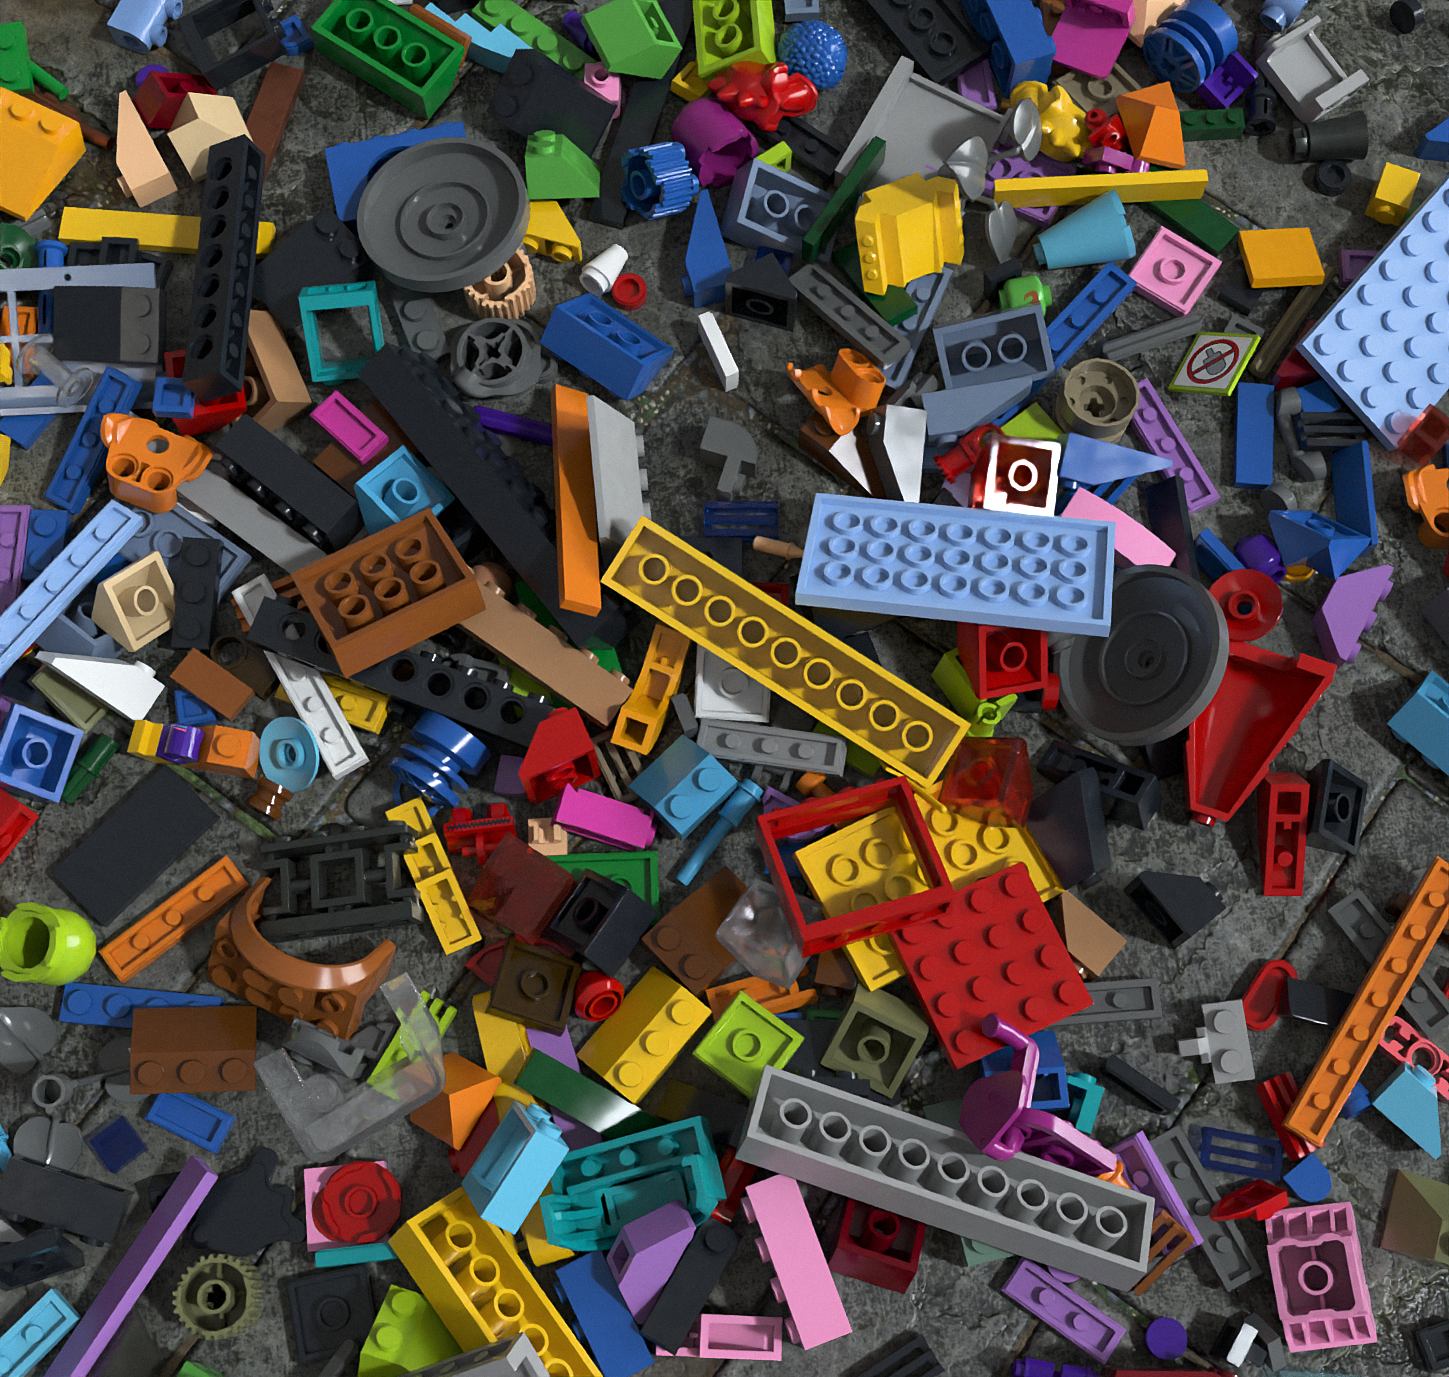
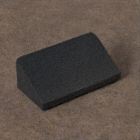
M1284 976L1277 1015L1335 1030L1355 994Z

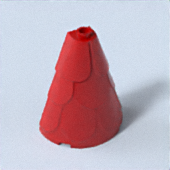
M1229 640V656L1222 682L1205 710L1185 728L1186 741L1182 744L1186 811L1192 814L1191 821L1207 827H1214L1215 822L1224 823L1229 821L1269 772L1268 765L1296 733L1300 722L1331 684L1338 665L1303 653L1289 658L1245 642Z

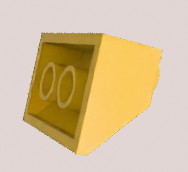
M652 966L624 998L620 1008L606 1019L576 1054V1057L625 1100L637 1107L712 1018V1011L681 984Z

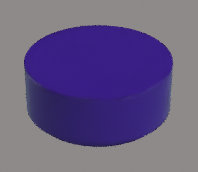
M1159 1317L1152 1320L1145 1328L1144 1344L1149 1353L1154 1357L1162 1360H1174L1180 1357L1187 1347V1333L1177 1320Z

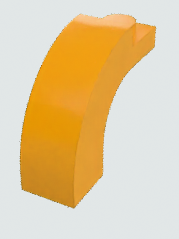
M660 621L656 623L641 673L631 696L621 707L610 743L645 755L650 752L661 733L672 707L671 697L677 694L686 668L685 662L692 639L666 623Z

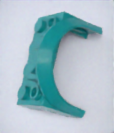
M699 1115L567 1152L551 1177L554 1194L539 1197L548 1244L573 1251L611 1250L623 1226L675 1199L683 1200L695 1226L701 1225L709 1218L718 1201L727 1199L708 1117ZM664 1170H672L643 1180L611 1187L613 1184H617L620 1182L628 1181L631 1179L639 1178ZM603 1194L605 1196L611 1226L608 1225L605 1221V1216L601 1202V1197Z

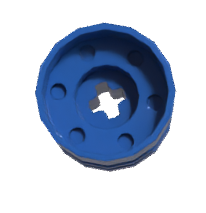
M1184 0L1166 20L1144 39L1143 52L1151 71L1162 83L1169 81L1171 89L1181 93H1192L1213 73V70L1222 65L1236 51L1238 36L1230 17L1220 6L1211 0Z
M424 710L410 730L411 735L421 747L418 748L407 743H401L398 749L405 759L392 756L387 765L401 779L402 783L415 794L429 802L455 810L460 803V799L453 791L466 794L469 789L458 773L461 772L477 777L490 759L491 752L476 737L450 719L436 712Z

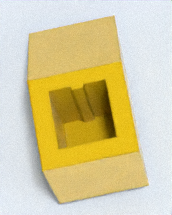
M530 199V219L526 234L522 240L527 249V254L540 253L551 256L554 260L561 263L573 262L581 264L583 259L581 242L558 202L549 199Z

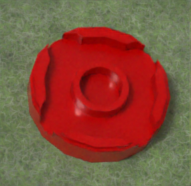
M366 1161L346 1164L334 1172L326 1183L320 1202L323 1221L333 1235L346 1242L367 1244L378 1241L392 1231L399 1220L402 1212L403 1195L400 1183L392 1172L383 1166Z

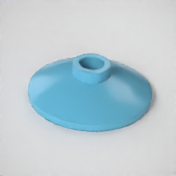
M285 716L274 719L265 727L260 738L259 759L267 779L293 793L304 790L313 782L319 766V750L316 739L309 727L297 718Z

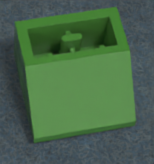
M613 0L584 14L581 18V22L599 54L603 66L607 71L613 73L662 79L683 49L656 0Z

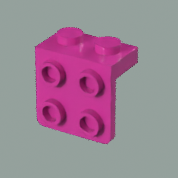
M1065 0L1066 7L1052 34L1056 45V56H1054L1052 62L1100 80L1106 79L1135 22L1134 1Z

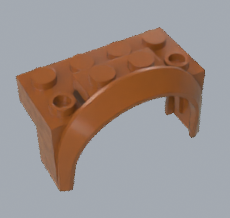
M260 876L248 892L217 923L206 979L275 1014L288 1023H291L296 1015L349 1041L358 1031L366 1002L389 974L396 946L389 939H386L363 959L342 965L310 963L283 953L268 943L254 926L263 916V908L266 907L262 905L265 888L271 881L269 877Z

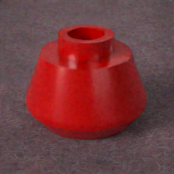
M599 970L583 973L578 978L573 996L574 1009L577 1016L592 1022L609 1018L622 1004L624 987L620 981Z

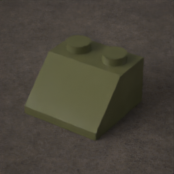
M858 980L841 1012L820 1064L836 1072L858 1073V1079H870L871 1089L892 1099L927 1037L929 1021L922 1009L881 989L869 992L863 983Z

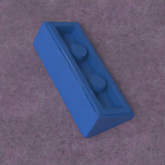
M1360 441L1335 452L1331 456L1330 461L1336 522L1371 538L1369 545L1358 556L1367 557L1379 544L1369 443L1367 441Z

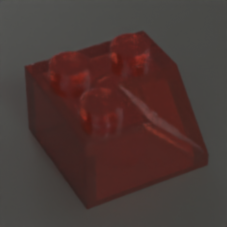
M507 832L486 861L467 904L524 943L533 945L574 886L575 880L570 872Z

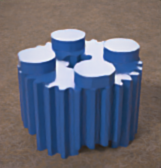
M662 142L630 149L624 153V156L621 157V166L624 167L625 175H623V178L626 182L624 185H621L620 195H623L622 200L626 202L627 209H635L636 213L639 212L641 217L643 216L644 219L649 221L681 213L687 209V206H690L691 196L697 195L699 192V181L694 174H690L692 169L688 167L689 161L685 160V148L681 143Z

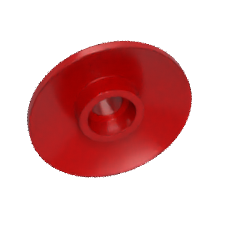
M1238 569L1228 572L1217 579L1209 589L1224 613L1229 640L1247 642L1259 639L1269 633L1281 617L1283 600L1279 587L1273 579L1260 571ZM1242 605H1250L1252 607L1251 612L1246 615L1240 614L1238 610Z

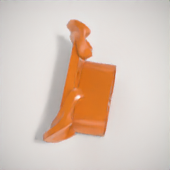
M849 348L839 350L832 372L827 371L824 364H819L805 370L793 368V363H787L785 366L787 376L806 396L811 405L825 418L831 429L841 436L850 433L855 428L859 417L869 416L872 413V409L877 407L886 382L885 376L868 357L857 350ZM818 391L824 392L827 395L819 394Z
M112 412L104 415L101 422V439L109 450L106 470L110 492L118 499L154 513H166L172 510L177 503L176 488L184 481L189 483L197 479L204 472L214 455V451L189 435L179 436L159 428L157 423L148 419ZM155 439L164 440L169 444L168 449L163 453H153L149 451L147 446ZM163 488V490H159V491L154 490V489Z
M1430 464L1406 472L1402 477L1408 505L1415 513H1420L1424 519L1418 528V537L1421 543L1430 549L1449 548V490L1447 488L1449 468L1436 469L1434 464ZM1434 523L1441 524L1445 528L1446 533L1439 531Z

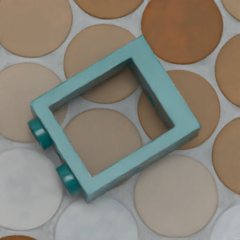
M375 281L302 287L298 299L312 382L323 381L324 385H338L343 383L344 379L359 378V381L364 382L358 373L372 358L324 362L315 310L367 306L375 355L385 345Z

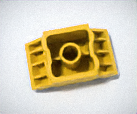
M917 172L864 192V198L859 205L855 217L856 238L858 241L864 292L884 296L888 285L905 288L906 283L933 272L941 274L944 262L961 265L965 250L960 211L961 204L959 201L958 184L955 179L937 176L925 181Z

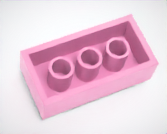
M778 1174L745 1187L746 1197L740 1199V1203L748 1224L756 1222L761 1237L756 1238L754 1241L762 1263L770 1261L776 1276L769 1279L776 1302L779 1304L785 1301L790 1317L783 1319L791 1343L794 1345L800 1342L802 1349L807 1350L851 1333L852 1329L796 1179Z

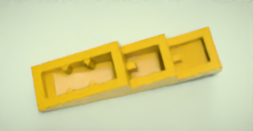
M420 796L386 811L385 813L389 821H405L406 825L418 831L419 839L415 840V844L418 845V853L403 856L415 881L417 890L421 891L422 902L445 954H451L482 940L422 797Z

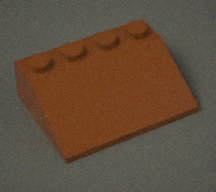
M430 507L290 573L294 584L345 679L486 610L476 578Z

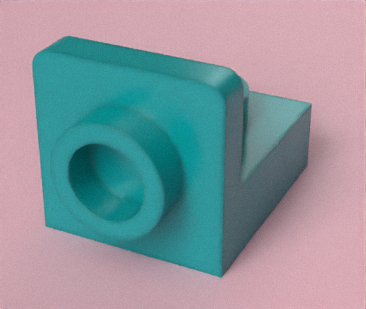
M1074 1071L1072 1076L1066 1075L1067 1088L1080 1093L1081 1097L1080 1099L1073 1098L1067 1114V1120L1072 1122L1075 1129L1088 1136L1091 1134L1105 1088L1095 1085L1096 1078Z

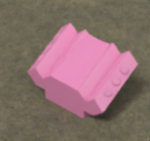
M1351 1202L1281 1209L1274 1213L1271 1218L1266 1219L1265 1225L1269 1244L1267 1245L1272 1279L1279 1318L1283 1322L1285 1338L1290 1353L1376 1343V1324L1372 1314L1368 1285L1365 1280L1361 1259V1245L1356 1232V1221Z

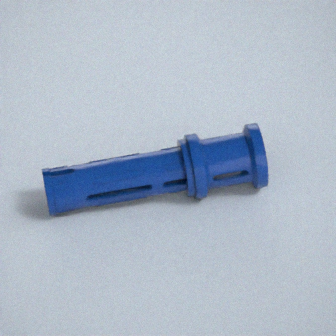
M41 240L35 243L34 251L38 255V268L64 267V257L68 253L66 244L56 240ZM39 290L38 334H52L54 325V290ZM53 341L37 342V346L44 350H53Z

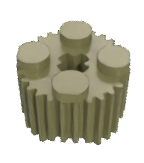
M230 1254L201 1256L200 1260L194 1261V1266L187 1267L188 1273L181 1275L183 1281L177 1282L178 1289L172 1292V1295L176 1296L172 1304L177 1306L173 1311L174 1314H179L180 1322H186L184 1328L192 1329V1335L199 1334V1338H205L206 1340L229 1339L237 1337L238 1333H245L247 1327L254 1326L259 1320L261 1311H263V1307L260 1304L266 1300L262 1297L266 1289L261 1288L264 1280L258 1279L261 1273L258 1272L257 1267L246 1259H241L239 1256H231ZM220 1285L222 1291L226 1292V1300L223 1301V1305L220 1302L213 1301V1293L219 1292Z

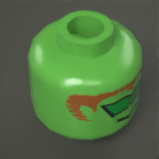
M1034 274L1008 279L1005 281L1003 289L998 290L1000 310L1040 300L1043 316H1045L1046 307L1052 306L1049 284L1042 285L1040 278Z

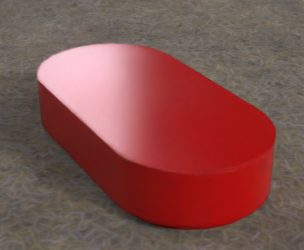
M1275 959L1263 964L1242 994L1240 999H1242L1248 1031H1264L1270 1028L1279 1017L1277 1013L1284 976L1298 979L1295 969L1288 962Z

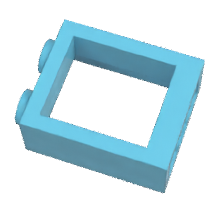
M515 1100L461 1183L480 1218L514 1235L569 1151V1147L560 1136L562 1130L549 1121L551 1115L546 1110L534 1103H530L526 1107Z

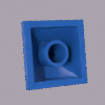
M1270 510L1268 515L1284 567L1305 565L1333 580H1336L1369 545L1371 540L1370 537L1313 510Z

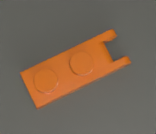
M798 963L707 989L706 995L714 1023H716L740 990L773 1015L815 1003L819 999L816 990L808 989L800 992L796 979L805 977L810 973L807 963Z

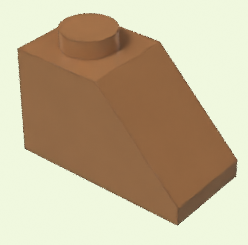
M1065 890L1055 902L1058 933L1081 979L1087 978L1092 982L1101 974L1126 944L1127 940L1069 891Z

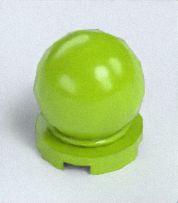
M26 902L15 905L17 909L13 910L7 918H0V967L3 970L0 973L3 977L19 983L39 982L46 986H60L75 982L89 970L96 955V935L88 920L66 908L53 909L41 903Z

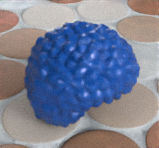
M804 20L801 23L791 25L788 30H785V33L780 35L779 41L776 44V54L778 62H784L787 65V76L799 73L807 77L816 89L828 90L836 87V84L844 76L847 63L846 57L848 56L847 46L844 44L842 35L836 29L822 21Z

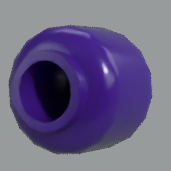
M1258 534L1253 537L1246 535L1234 545L1233 555L1246 569L1260 571L1273 579L1276 584L1286 575L1287 568L1286 566L1284 567L1278 546L1269 536L1265 534Z

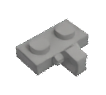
M1242 999L1201 1004L1204 1026L1195 1027L1197 1037L1176 1039L1179 1056L1200 1055L1202 1064L1211 1063L1214 1084L1255 1079Z

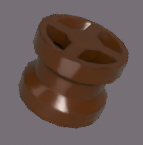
M260 777L256 783L257 791L253 796L248 797L245 805L257 813L279 822L283 815L282 807L285 803L291 801L294 794L281 785Z

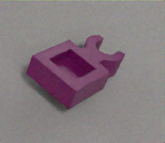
M1107 146L1085 150L1082 164L1095 168V174L1148 172L1150 167L1148 162L1133 159L1134 156Z

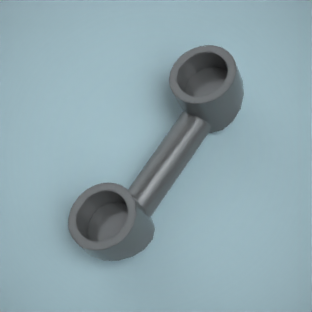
M1293 386L1283 388L1276 397L1274 420L1278 424L1291 458V465L1304 480L1315 482L1325 479L1327 470L1322 454L1319 451L1305 454L1299 448L1295 426L1291 419V416L1301 412L1299 393Z

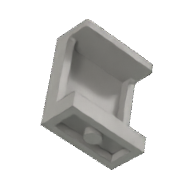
M1318 15L1307 22L1304 19H1300L1286 31V35L1283 37L1280 33L1273 36L1263 45L1262 48L1265 52L1255 62L1302 124L1313 122L1352 98L1370 80L1362 69L1347 77L1314 34V29L1322 21Z

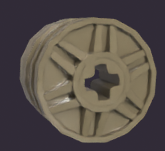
M1095 358L1082 361L1073 367L1066 377L1051 409L1050 418L1064 434L1071 432L1117 445L1139 406L1140 390L1136 379L1125 367L1112 360Z

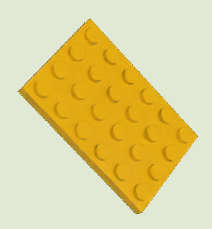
M992 756L932 785L930 789H925L927 793L947 808L945 813H940L916 793L913 794L954 891L960 890L1022 861L1043 904L1064 893L1065 890L1018 811L1022 808ZM895 807L880 810L794 852L792 856L826 919L929 890ZM886 934L842 946L859 980L869 992L875 991L906 975Z

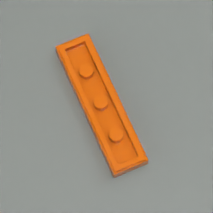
M226 855L98 952L119 981L126 983L250 889L251 886L232 860Z

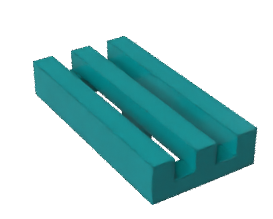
M388 1242L317 1250L315 1253L316 1268L399 1259Z

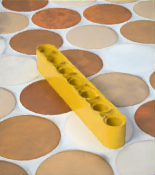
M491 990L474 995L472 999L473 1011L487 1071L502 1079L493 1095L499 1123L514 1100L526 1107L530 1103H534L547 1111L544 1101L513 1083L532 1050L526 1027L485 1013ZM551 1179L539 1197L554 1194ZM538 1198L523 1221L528 1249L534 1264L540 1267L577 1256L579 1251L548 1244Z

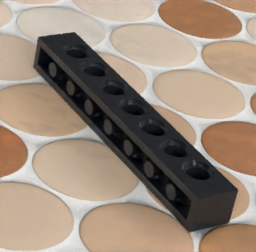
M245 134L211 145L206 166L207 173L203 193L199 242L196 252L197 259L193 280L190 320L186 340L184 370L182 373V383L204 402L242 392L266 159V155Z
M277 595L275 600L264 596L246 638L252 646L421 711L430 710L460 726L526 751L529 749L539 722L546 720L545 716L555 710L554 707L549 706L550 700L544 696L529 692L527 697L513 692L514 686L510 683L493 678L491 683L477 678V671L457 664L456 669L441 664L443 660L441 657L421 650L420 655L403 650L345 679L332 654L322 651L321 647L324 639L311 614L297 609L298 603L281 595ZM292 623H302L306 628L304 635L297 640L286 638V629ZM401 664H409L415 669L413 677L406 682L397 681L393 677L395 668ZM434 679H447L451 683L450 690L442 696L432 694L429 691V686ZM474 691L481 692L487 697L485 706L478 710L470 709L465 704L467 695ZM515 705L522 710L523 717L519 722L509 724L501 718L502 710L506 706Z

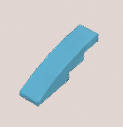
M431 2L425 7L426 10L470 35L472 40L466 57L495 71L505 73L516 49H533L502 24H499L490 32L466 13L457 21H454Z

